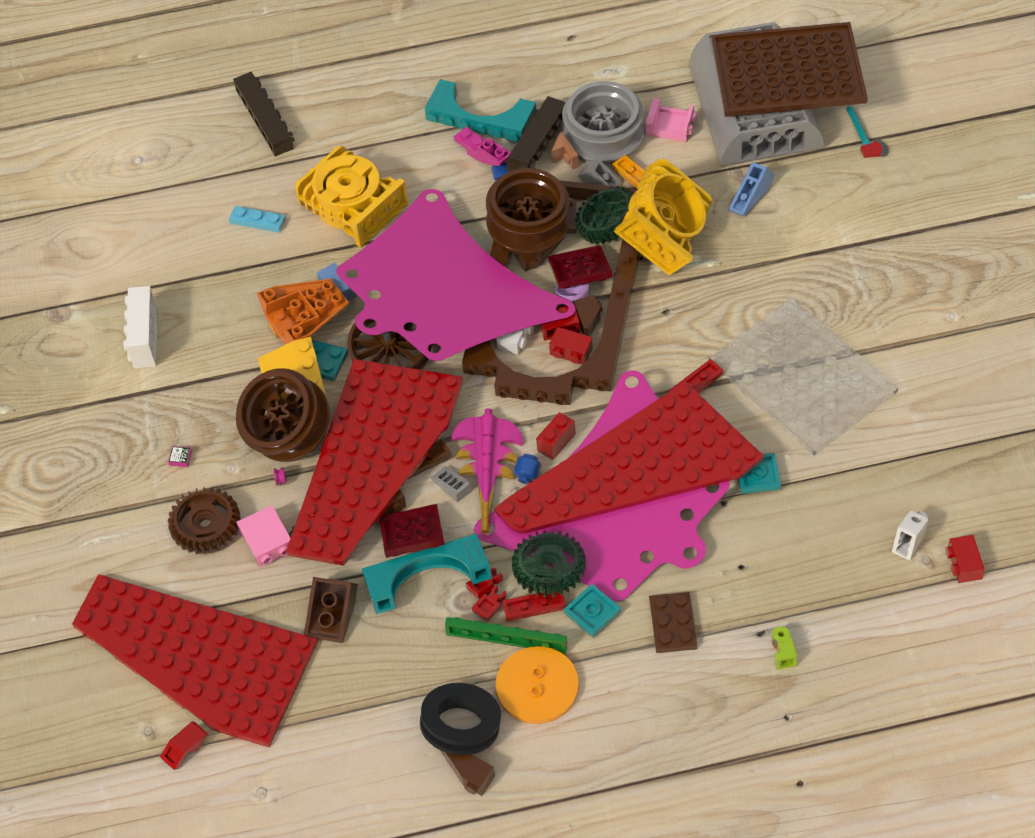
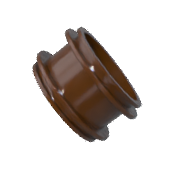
M520 168L505 173L492 184L486 196V225L490 236L504 249L516 254L530 255L551 249L564 238L569 228L568 212L570 198L568 191L555 176L540 169Z
M286 368L268 370L254 378L243 390L236 408V425L242 440L253 450L271 460L279 462L295 461L310 454L324 438L330 420L328 400L321 388L299 372ZM272 434L270 439L267 441L266 438Z

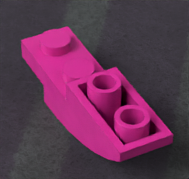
M467 127L454 135V141L464 147L469 156L488 165H502L508 160V156L511 153L492 139L487 138L485 140Z

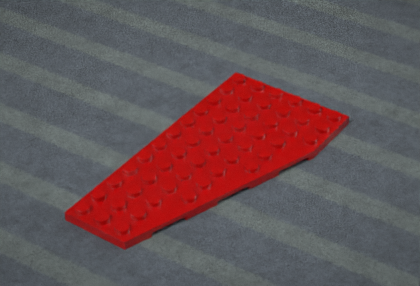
M353 359L286 550L287 556L342 566L347 563L375 522H378L394 500L393 498L407 479L410 476L412 477L428 456V451L441 434L449 428L463 384V376Z
M100 574L97 575L72 622L73 627L77 631L112 654L115 659L146 679L180 707L188 710L208 725L211 730L268 748L273 741L318 643L317 638Z

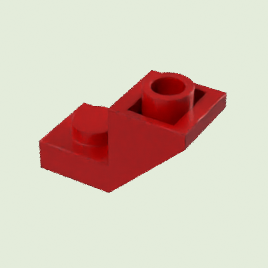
M191 721L169 740L160 758L173 770L179 769L189 752L199 750L208 733L196 722Z

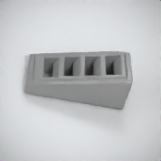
M447 466L431 477L456 502H459L472 491L471 484Z

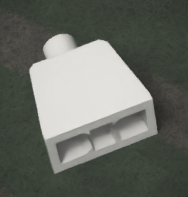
M910 511L898 526L892 553L909 561L911 560L926 533L929 519L925 512L919 511L916 513ZM910 535L912 537L908 542L906 538Z

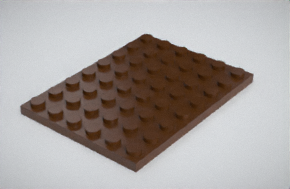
M851 22L711 35L725 117L865 104L868 101Z

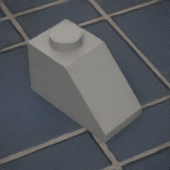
M599 158L586 163L578 175L584 183L619 187L622 183Z

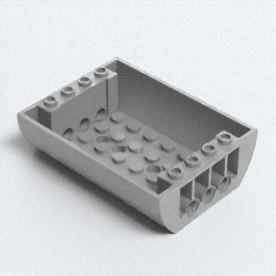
M775 22L707 33L700 39L692 51L689 68L720 166L824 148L823 137L813 109L724 116L711 35L781 28Z

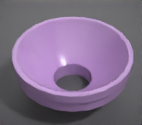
M589 284L575 285L567 289H559L556 286V294L573 303V300L587 297L589 294Z

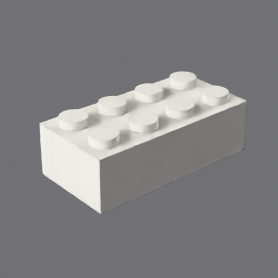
M150 286L128 288V296H125L127 310L124 311L125 320L127 321V325H124L126 340L123 341L124 350L127 351L128 361L132 362L134 369L156 367L157 306Z

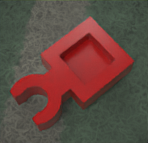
M496 568L490 569L492 579L473 584L471 580L465 583L467 590L478 599L484 593H489L494 584H499L503 581L502 573L497 575Z
M494 586L491 589L490 596L484 593L474 604L472 612L489 622L501 608L498 602L506 599V591L497 595L496 593L499 591L498 586Z

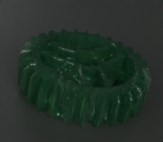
M619 185L615 188L611 186L610 189L605 187L603 191L598 190L596 194L592 193L593 196L591 198L587 197V201L582 202L583 207L578 208L579 212L576 213L575 225L587 242L605 245L606 242L611 244L612 240L617 241V238L620 237L614 231L622 223L626 213L629 211V202L633 192ZM610 210L607 214L602 215L605 211Z
M553 529L551 533H546L544 530L543 534H539L536 531V536L533 537L529 534V540L523 538L522 544L518 543L517 549H514V555L512 556L513 575L517 579L518 585L522 584L523 590L528 588L529 594L535 591L536 596L543 593L544 597L547 594H551L554 597L555 593L562 595L563 590L569 593V587L575 588L576 583H580L581 578L584 577L586 569L584 550L580 547L579 542H575L574 537L569 539L568 533L562 536L561 531L555 534ZM563 551L573 558V563L568 564ZM547 563L554 565L552 569H545L543 566Z

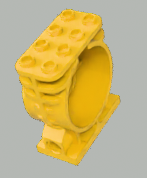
M342 145L335 147L332 152L322 158L315 167L311 168L307 174L295 183L298 204L319 215L329 226L344 229L346 234L355 239V244L360 248L409 205L404 180L399 178L396 181L391 177L380 178L378 170L372 162L366 158L354 155L350 150L346 151V148Z
M658 159L645 168L640 183L637 186L638 190L630 199L629 211L614 232L669 276L692 261L693 255L690 254L692 248L689 241L703 229L706 214L713 199L666 159Z

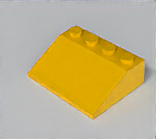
M311 337L292 341L258 358L261 374L277 368L291 369L317 384L326 395Z

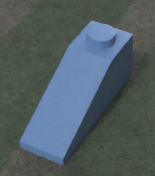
M752 162L728 210L745 216L767 192L775 175L767 167Z

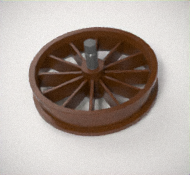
M367 319L364 321L363 325L366 328H368L370 324L376 321L373 319ZM412 322L406 323L404 329L407 330ZM355 323L350 329L347 344L352 362L353 359L363 360L375 355L370 362L378 363L385 355L384 364H388L389 358L394 356L398 366H401L396 356L399 353L412 361L411 364L406 366L407 368L422 370L429 360L421 352L418 357H415L404 349L417 348L410 342H406L407 340L397 332L387 331L382 333V336L379 334L370 335L377 339L370 340L358 339L362 331L358 329ZM430 344L428 350L431 352L432 345ZM356 346L372 347L357 354L355 350Z

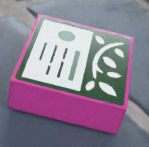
M172 446L168 460L169 466L188 467L192 453L191 447Z

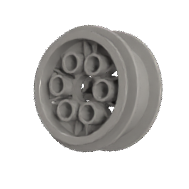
M597 81L586 84L577 89L568 98L563 107L564 135L578 154V157L584 161L591 162L599 158L604 164H612L624 155L630 156L642 142L644 135L642 123L643 106L640 99L624 85L610 81Z

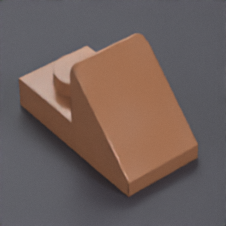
M563 132L559 133L551 151L552 162L564 159L565 163L569 164L572 169L578 168V154Z

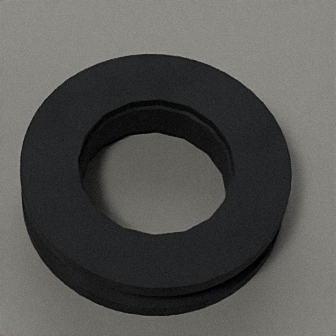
M449 683L433 689L423 700L420 729L424 738L432 746L443 752L454 755L476 754L490 747L498 737L501 709L497 700L486 690L467 683ZM462 708L474 712L481 722L473 728L457 729L446 725L440 719V715L449 709Z

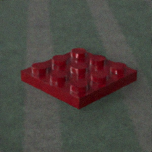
M601 245L547 256L559 289H567L580 284L585 285L598 280L604 281L607 278L613 277L612 270Z
M437 504L383 515L380 518L386 558L445 545Z

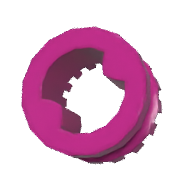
M281 467L280 470L274 468L276 486L280 483L286 484L284 467Z

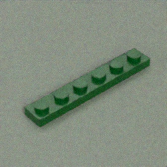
M447 617L445 621V630L448 636L522 648L548 647L562 654L567 652V636L558 633L551 634L539 630L532 631L519 627H507L500 624L464 620L458 617Z

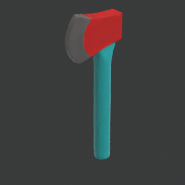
M848 106L846 110L862 142L860 151L863 157L886 156L888 153L887 145L881 140L871 143L853 106Z

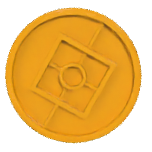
M528 647L515 652L503 662L496 677V693L503 709L513 718L531 724L547 723L563 716L575 703L579 690L578 674L573 663L561 652L548 647Z

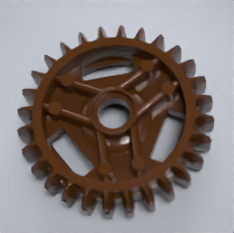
M203 487V491H199L196 488L195 493L188 491L189 495L187 497L182 495V501L176 500L177 506H172V512H169L168 528L172 539L175 540L177 546H181L182 550L187 548L189 553L193 550L196 554L199 551H203L205 555L207 550L213 553L215 548L221 551V545L228 546L227 541H233L232 535L237 536V521H240L241 518L236 501L233 500L232 496H228L226 491L222 493L220 489H217L214 492L213 487L209 491H206L205 487ZM214 504L227 510V513L223 515ZM189 512L185 523H182L184 516ZM203 520L211 521L208 526L203 527L200 525Z

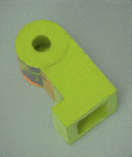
M783 626L776 627L772 632V646L777 650V653H775L776 670L797 666L798 656L790 631Z

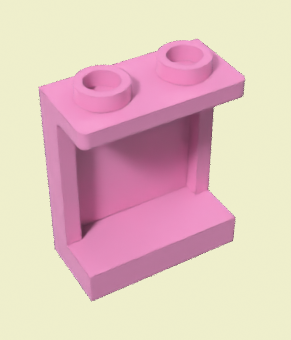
M653 98L645 123L646 135L686 142L688 135L692 134V122H695L697 112H694V105H690L689 111L660 106V99Z
M269 506L237 521L239 532L252 551L258 567L268 565L273 560L282 556H287L286 550L290 536L273 506Z

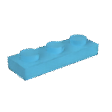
M239 206L234 207L229 218L230 224L279 233L286 220L283 214Z

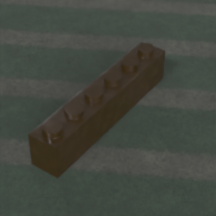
M252 71L233 78L236 92L274 156L276 157L293 150L294 136L291 131H287L286 122L284 120L281 121V115L278 109H274L272 99L267 98V91L265 88H261L259 78L255 77Z
M547 96L508 156L507 171L535 167L536 161H539L542 151L547 149L549 140L552 141L555 130H559L561 126L563 107L566 102Z

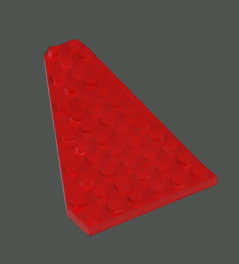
M684 380L669 393L509 496L495 507L494 511L514 532L530 533L739 479L764 459V455Z

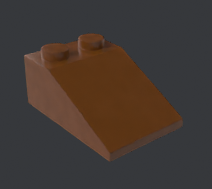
M313 577L304 635L319 640L343 643L355 606L358 584Z

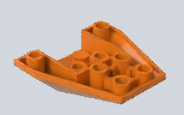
M331 278L273 286L257 293L266 320L284 344L311 337L349 305V301Z

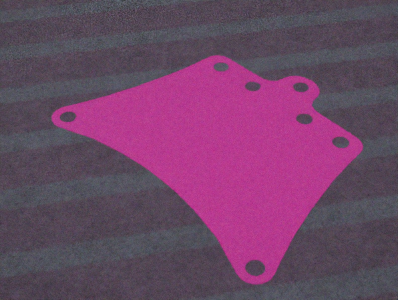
M436 189L424 190L388 229L336 269L338 277L365 303L364 309L355 318V324L360 331L369 335H378L387 331L397 332L427 358L434 361L444 360L472 346L517 330L570 317L575 312V306L572 302L542 290L522 279L483 250L456 219L444 194ZM433 193L438 196V200L430 202L426 199V196ZM353 269L358 271L359 275L356 278H348L346 272ZM372 290H377L381 293V297L371 299L368 293ZM565 304L569 309L565 313H559L556 310V306ZM367 319H373L376 321V326L366 328L363 323ZM412 322L416 324L417 328L409 332L404 329V325ZM435 343L440 345L441 350L437 353H432L428 350V346Z
M630 370L620 376L608 406L587 437L570 456L658 400L647 380L640 372ZM628 377H636L639 381L638 385L634 388L627 387L625 381ZM730 482L719 483V490L716 493H709L704 487L524 534L511 530L493 512L489 514V523L494 525V532L490 535L481 533V519L475 524L474 532L484 542L540 561L579 580L587 586L593 584L612 601H621L628 597L660 564L671 563L677 567L687 569L696 566L702 561L706 553V544L697 534V525L727 492ZM687 508L693 511L694 516L691 520L684 521L681 519L680 513L683 509ZM687 547L695 548L697 551L696 557L691 560L686 559L683 556L684 549ZM651 551L654 559L650 563L642 562L640 559L642 552ZM618 578H623L627 582V587L622 591H617L613 587L614 581Z

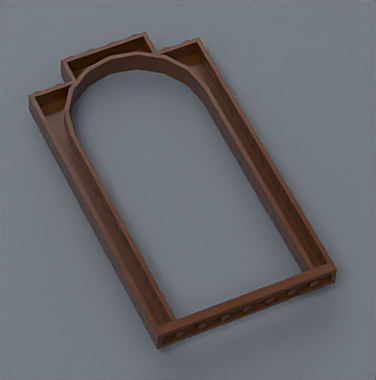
M559 180L567 189L570 199L629 205L632 195L638 190ZM622 239L601 339L593 356L578 369L556 377H532L515 372L498 359L491 346V340H488L465 350L462 359L463 373L496 377L494 384L496 396L532 400L540 403L548 402L558 405H570L574 387L611 392L640 252ZM493 241L490 256L509 269L513 252L504 249V247Z

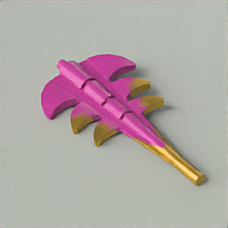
M486 408L484 415L481 417H469L462 420L452 433V441L469 440L474 442L463 446L456 454L455 459H472L476 461L463 466L459 471V475H475L478 477L481 533L483 534L489 533V514L495 478L514 479L513 472L508 467L498 464V462L507 461L516 464L517 456L511 449L501 444L513 443L523 446V437L517 426L506 419L496 418L492 415V409Z

